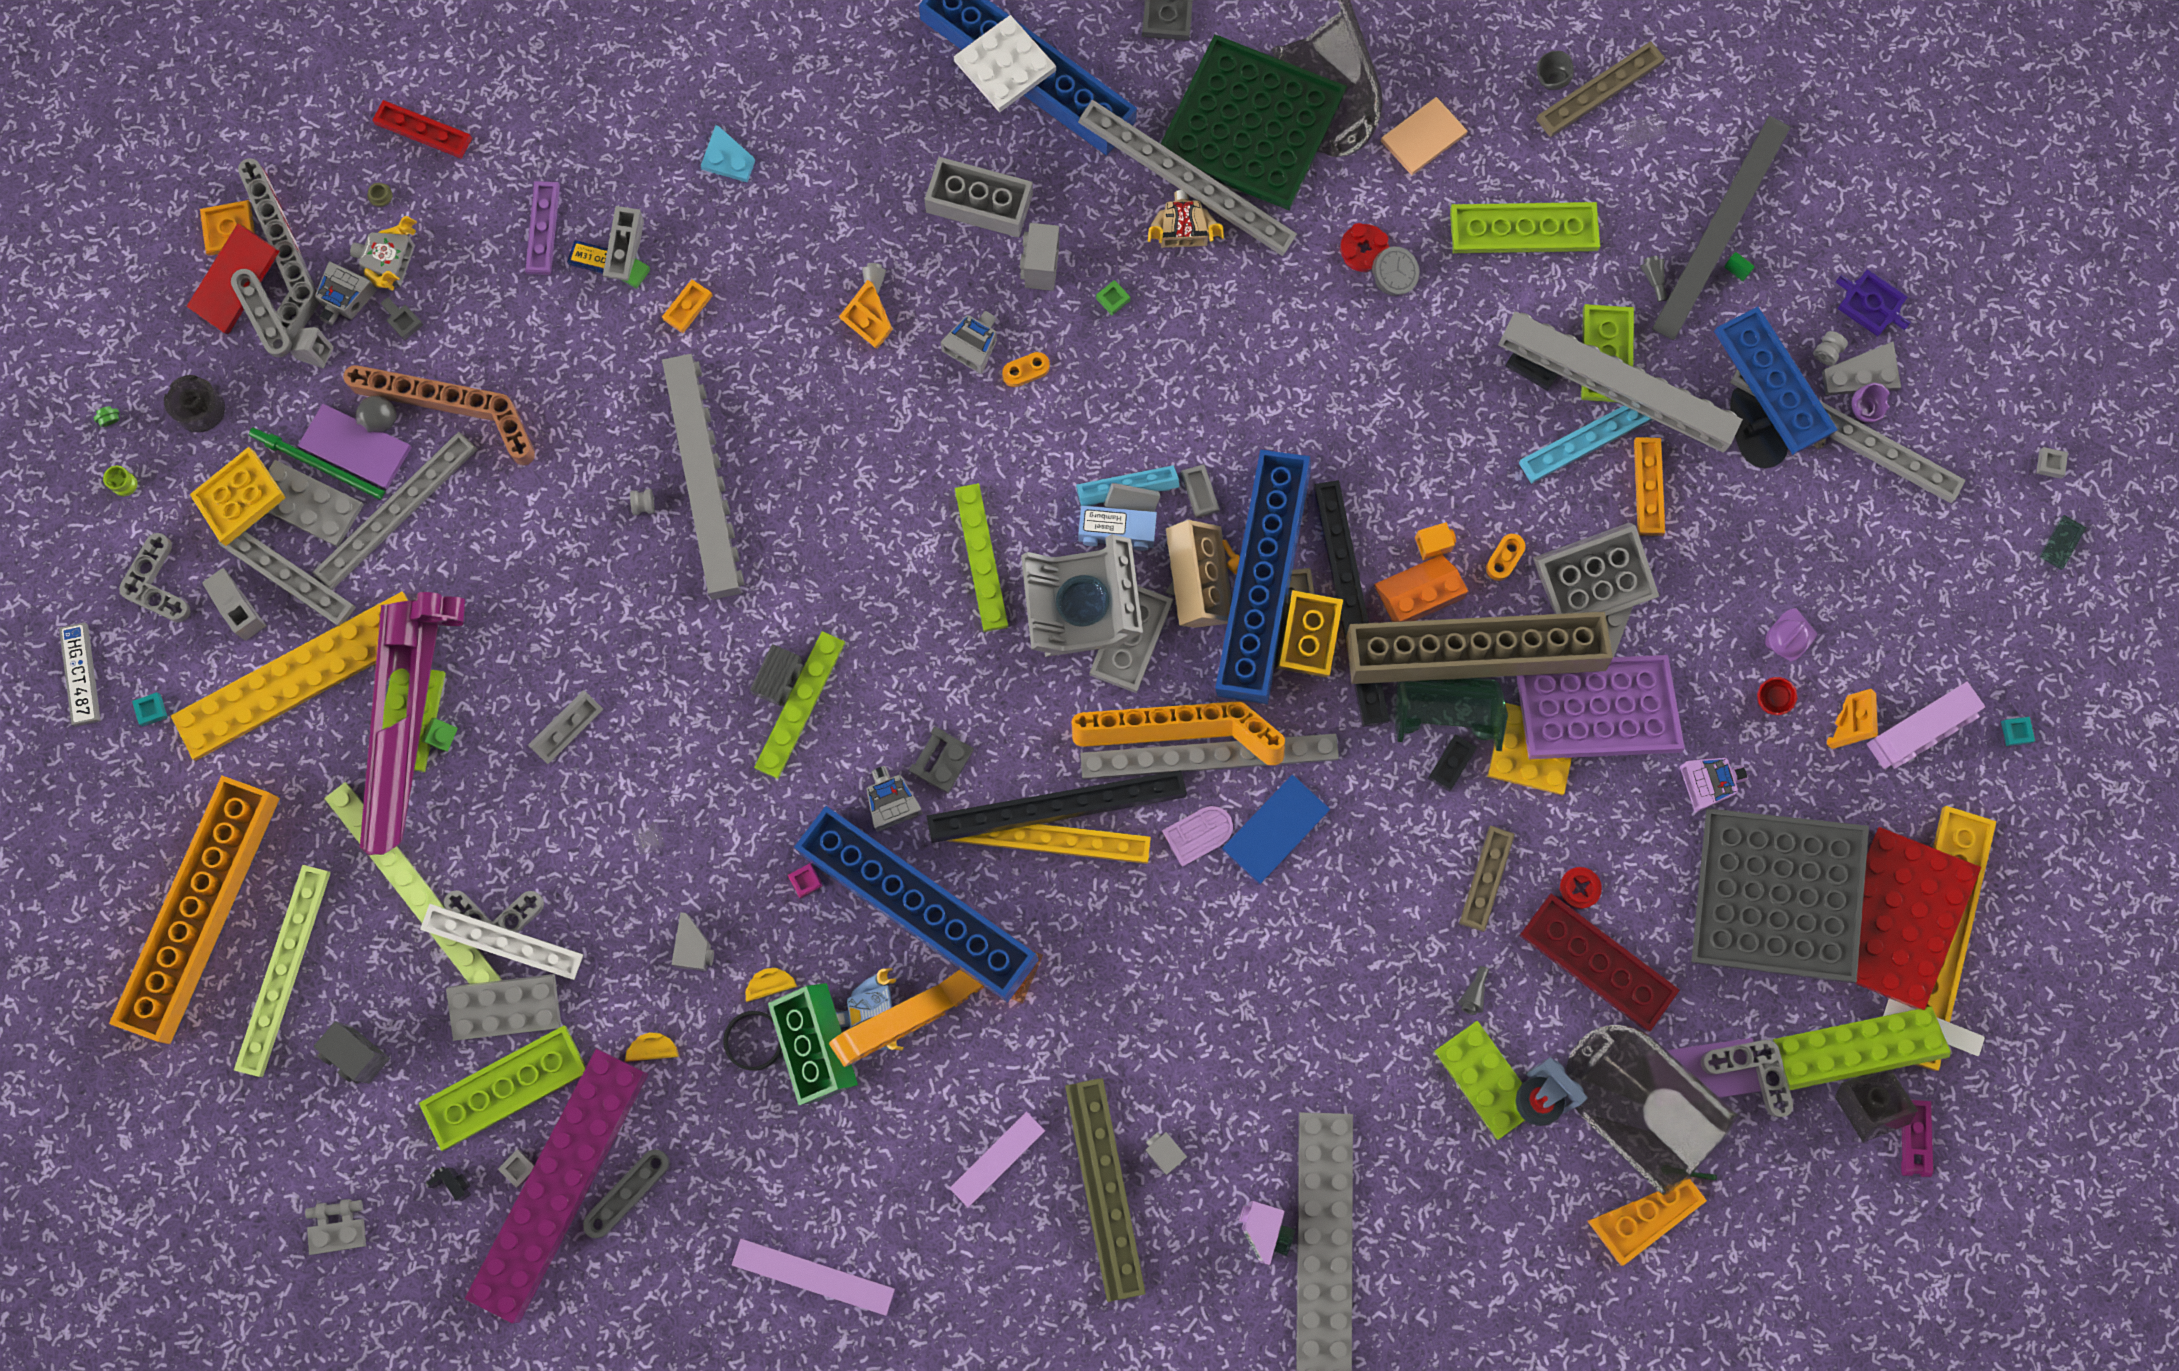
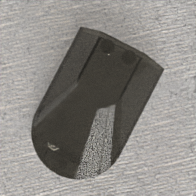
M1337 0L1341 8L1339 13L1305 39L1284 46H1275L1272 48L1275 58L1347 86V91L1318 150L1320 153L1332 157H1346L1363 148L1373 136L1381 116L1382 91L1351 1Z
M1610 1025L1597 1028L1586 1034L1575 1045L1569 1056L1566 1067L1567 1076L1579 1083L1584 1090L1583 1093L1588 1097L1575 1109L1662 1195H1667L1702 1164L1728 1135L1739 1116L1656 1040L1639 1029L1624 1025Z

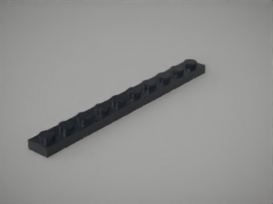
M1339 480L1314 484V492L1336 598L1343 600L1340 618L1346 642L1350 624L1369 623L1341 486ZM1382 683L1354 684L1363 727L1388 723L1389 717Z
M1179 770L927 815V823L931 843L1186 798L1187 791L1182 772Z

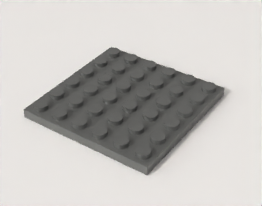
M1706 808L1691 963L1856 983L1869 826Z

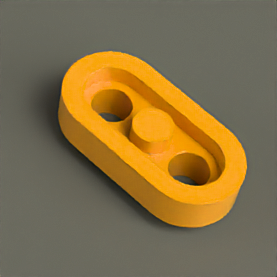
M1034 352L1011 361L1002 370L1003 380L1010 387H1019L1044 377L1050 369L1049 359L1041 352ZM1035 361L1042 363L1040 366L1033 365ZM1012 370H1017L1019 374L1014 376L1011 375L1010 372Z
M1507 534L1502 538L1486 565V572L1491 579L1502 581L1511 574L1525 551V541L1521 536ZM1507 545H1513L1515 551L1510 552L1507 549ZM1495 565H1500V566H1502L1503 571H1502V572H1497V571L1495 570L1494 566H1495Z

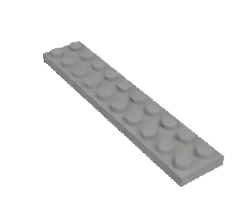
M1299 1112L1296 1371H1352L1353 1114Z

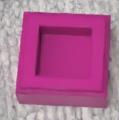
M811 863L788 875L800 899L823 887Z

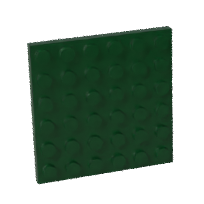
M1214 34L1160 144L1217 182L1290 211L1342 102L1347 86Z

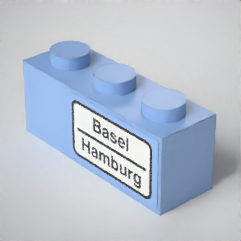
M1081 505L1078 541L1083 542L1086 546H1097L1098 543L1106 544L1105 538L1114 534L1130 538L1133 549L1146 551L1154 546L1157 512Z

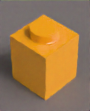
M1447 522L1418 530L1415 540L1422 559L1426 560L1452 552L1455 546L1454 543H1456V536L1453 529H1449Z

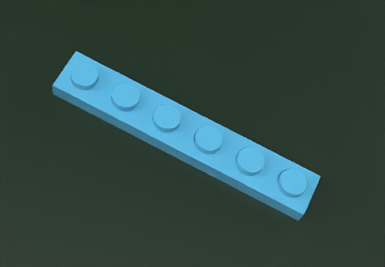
M1622 406L1521 459L1519 465L1532 484L1654 419L1631 408Z

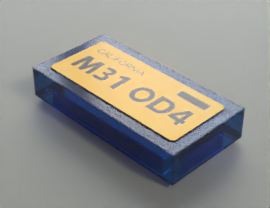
M574 240L567 263L570 266L603 274L608 248Z

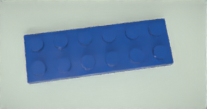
M1759 306L1720 325L1714 330L1717 338L1792 455L1829 437L1838 430Z

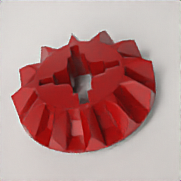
M1575 867L1567 871L1561 878L1559 891L1563 896V900L1570 904L1571 907L1585 909L1591 907L1599 900L1602 885L1599 877L1592 870L1585 867ZM1575 881L1579 884L1589 882L1584 889L1585 895L1581 892L1572 894L1576 888Z

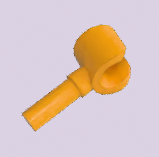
M1224 539L1222 540L1224 549L1231 558L1226 565L1234 574H1237L1240 556L1233 552L1227 540Z

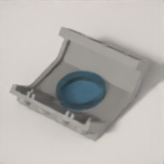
M1111 534L1105 538L1106 547L1101 550L1061 557H1048L1031 552L1021 555L1031 650L1045 652V657L1117 647L1143 633L1130 538Z

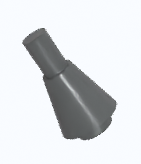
M1658 256L1644 259L1645 264H1642L1640 267L1654 288L1657 301L1667 300L1664 288V259H1659Z
M1479 966L1475 980L1472 981L1458 1001V1004L1462 1007L1461 1010L1470 1015L1483 1012L1484 984L1489 969L1484 966Z

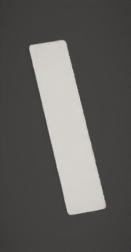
M1889 999L1883 1016L1916 1009ZM1937 1018L1948 1045L1979 1056L1985 1039L1984 1036Z

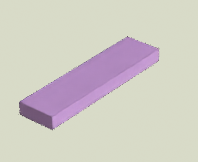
M1026 1111L950 1189L969 1208L1045 1130Z

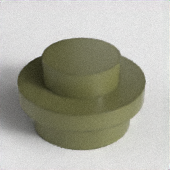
M374 183L369 187L367 197L372 205L384 207L391 202L393 193L388 185Z

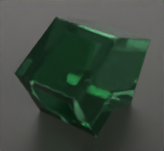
M1281 1225L1274 1252L1287 1256L1295 1233L1294 1229Z

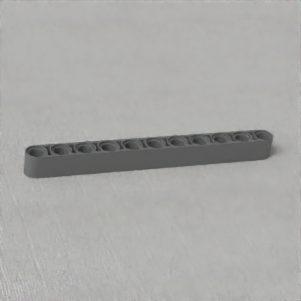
M1769 115L1732 181L1730 188L1721 201L1719 208L1710 221L1708 228L1699 241L1700 243L1693 252L1660 312L1652 330L1671 340L1676 338L1790 130V125Z

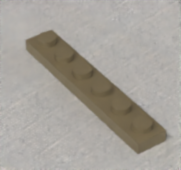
M1650 41L1540 113L1536 120L1551 138L1662 65L1666 58Z

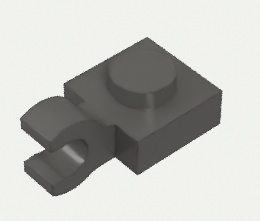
M389 297L381 302L384 309L391 315L386 321L404 341L423 326L419 318L406 305L399 309Z

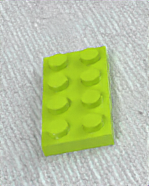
M1585 304L1583 307L1582 343L1593 345L1600 352L1609 356L1619 357L1623 363L1633 367L1634 307ZM1581 385V400L1616 402Z
M397 669L391 674L384 705L382 729L390 727L406 717L410 676L406 669ZM431 670L414 771L425 772L430 745L421 742L431 718H437L446 674L444 671Z
M1478 1021L1468 1026L1434 1051L1496 1140H1499L1525 1121L1519 1114L1515 1101L1517 1091L1523 1083Z

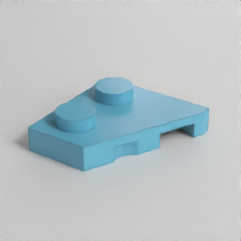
M715 125L701 163V169L748 182L755 163L754 157L724 130Z

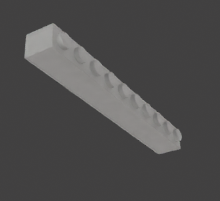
M1514 312L1498 344L1517 355L1723 453L1731 445L1743 420L1730 410H1722L1714 406L1709 400L1699 399L1691 395L1686 389L1676 388L1668 384L1663 378H1655L1647 374L1640 367H1632L1623 363L1619 357L1604 354L1597 347L1583 344L1570 334L1564 335L1556 331L1549 324H1541L1533 320L1526 313Z
M692 354L663 359L662 363L708 594L712 600L742 594L740 586L745 585L742 571H737L735 562H739L740 559L737 547H732L731 538H735L732 523H727L726 515L730 514L728 501L723 500L721 492L726 490L723 477H718L717 468H721L718 453L713 454L712 445H716L713 430L708 429L707 422H711L709 408H704L703 399H707L704 384H699L698 377L702 376L699 361H694Z

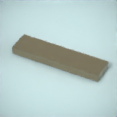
M1491 825L1489 826L1459 924L1485 932L1513 843L1514 833Z

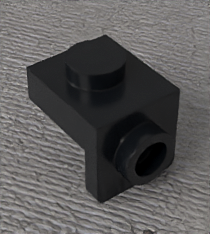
M444 1166L438 1168L430 1174L431 1179L425 1183L428 1188H435L444 1182L455 1201H463L471 1195L468 1191L470 1183L462 1173L458 1175L454 1168L447 1167L445 1169Z

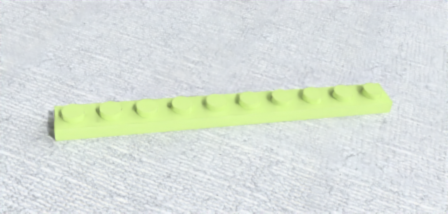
M344 782L324 799L360 844L364 803L349 784ZM397 846L384 855H369L421 923H423L429 904L445 908ZM430 933L469 984L502 980L478 948Z

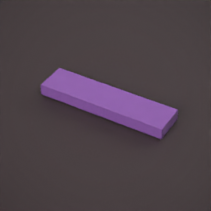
M534 181L525 268L526 274L551 275L560 189L559 182Z

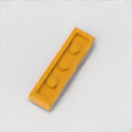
M1636 437L1634 440L1638 534L1639 536H1663L1665 534L1661 438Z

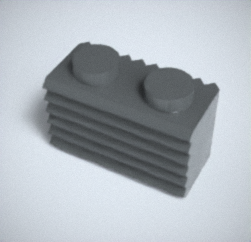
M772 644L750 688L751 693L778 706H781L783 701L787 702L793 689L790 687L794 678H799L804 667L801 664L800 656Z

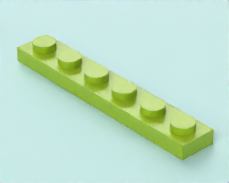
M977 483L955 488V494L983 632L1008 628L980 485Z
M821 631L754 768L779 779L835 666L845 641Z

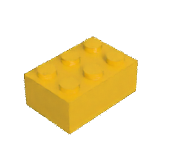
M1294 590L1289 594L1276 669L1325 678L1330 676L1343 604L1342 599Z

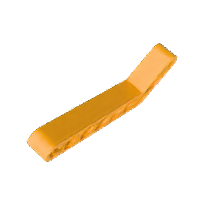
M1242 702L1082 712L1076 714L1071 722L1073 742L1083 747L1233 736L1267 765H1278L1284 759V736Z
M958 970L940 984L844 1031L830 1041L829 1045L843 1066L846 1067L944 1016L946 1011L954 1006L957 1007L967 1000L970 994L973 992L977 993L984 986L962 970Z

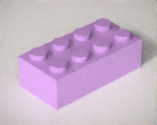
M1967 681L1866 744L1883 769L1890 765L1895 769L1979 718L1980 716L1977 712L1984 709L1985 705Z

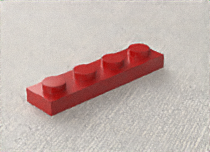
M385 100L382 101L372 119L377 126L462 159L472 140L471 135Z

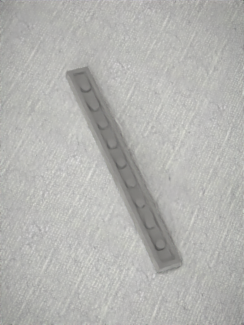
M1091 100L1081 115L1078 123L1197 201H1200L1281 256L1285 254L1297 233L1094 100Z
M1737 369L1730 383L1755 396ZM1820 401L1838 429L1829 436L1830 438L1949 503H1953L1966 481L1965 479Z
M1336 734L1284 737V759L1278 765L1338 760ZM1239 741L1080 753L1082 780L1162 774L1179 770L1181 772L1269 766Z

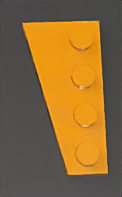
M1685 1179L1590 1219L1587 1222L1620 1266H1624L1707 1200L1691 1179Z

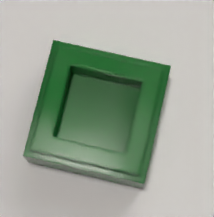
M1737 252L1730 257L1724 266L1741 281H1744L1755 267Z

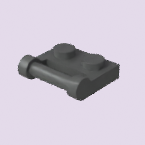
M934 726L930 733L932 735L916 763L912 764L908 771L949 794L972 755L974 748ZM939 742L947 743L931 772L924 771Z

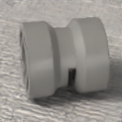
M1828 331L1822 338V344H1819L1813 351V355L1823 364L1833 366L1839 359V353H1842L1848 346V342L1841 334Z

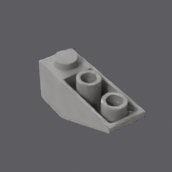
M225 568L220 569L202 582L222 617L233 632L243 640L247 641L267 626Z

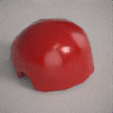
M1782 677L1767 679L1760 685L1757 691L1758 704L1762 710L1771 715L1787 714L1794 708L1798 699L1797 690L1794 685Z

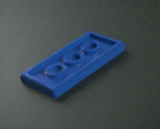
M1292 774L1227 842L1222 850L1258 884H1261L1330 811V808Z

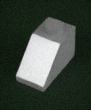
M318 328L299 329L296 336H293L291 339L292 348L290 353L297 360L324 369L333 349L332 344Z
M680 912L671 965L676 968L707 972L708 965L712 966L714 950H710V943L691 917L686 913Z

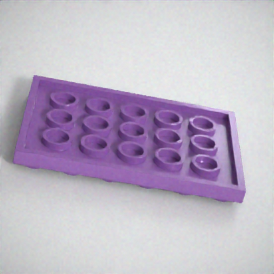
M1668 655L1613 657L1607 670L1600 672L1516 676L1529 759L1682 753L1685 749Z

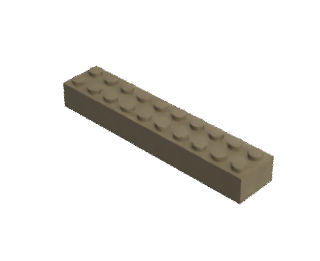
M1605 612L1350 624L1346 636L1352 684L1606 671L1613 659Z

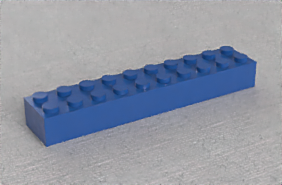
M923 0L919 4L920 20L961 50L1009 16L989 0ZM1015 20L1056 65V71L1024 94V96L1107 156L1115 146L1078 123L1081 115L1091 100H1094L1133 126L1136 123L1137 108Z
M1260 450L1215 687L1218 697L1268 705L1311 472L1310 456Z
M827 806L823 808L794 846L796 851L806 860L1007 1003L1039 961L1036 953Z

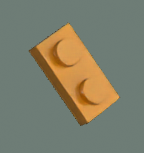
M691 279L662 318L672 327L684 333L713 295L709 290Z

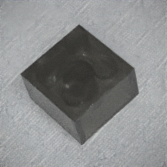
M1892 1070L1862 1075L1841 1083L1835 1095V1099L1863 1143L1910 1125L1918 1111Z

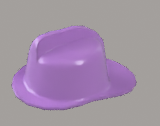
M1794 608L1782 614L1769 629L1765 644L1778 655L1789 661H1794L1802 656L1814 642L1817 632L1797 608Z

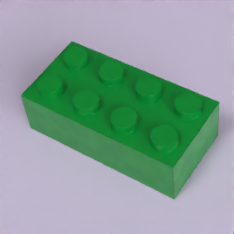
M827 983L805 986L768 1003L799 1106L819 1102L858 1086L852 1064L844 1067L829 1045V1042L840 1035L842 1031Z

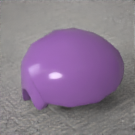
M1871 383L1860 387L1853 394L1851 402L1855 417L1866 423H1873L1882 419L1890 408L1887 403V398L1890 395L1889 390L1879 383Z

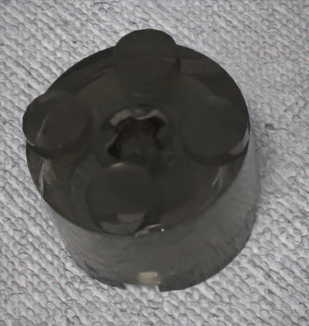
M195 375L179 377L171 383L168 393H165L164 406L167 413L189 432L199 433L211 430L224 419L225 402L222 395L203 378Z

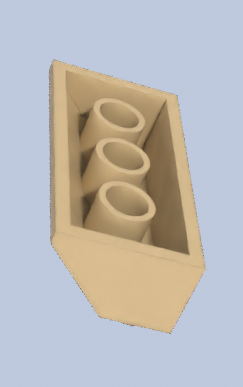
M1186 520L1166 528L1179 625L1196 628L1227 624L1232 597L1225 550L1222 543L1221 526Z

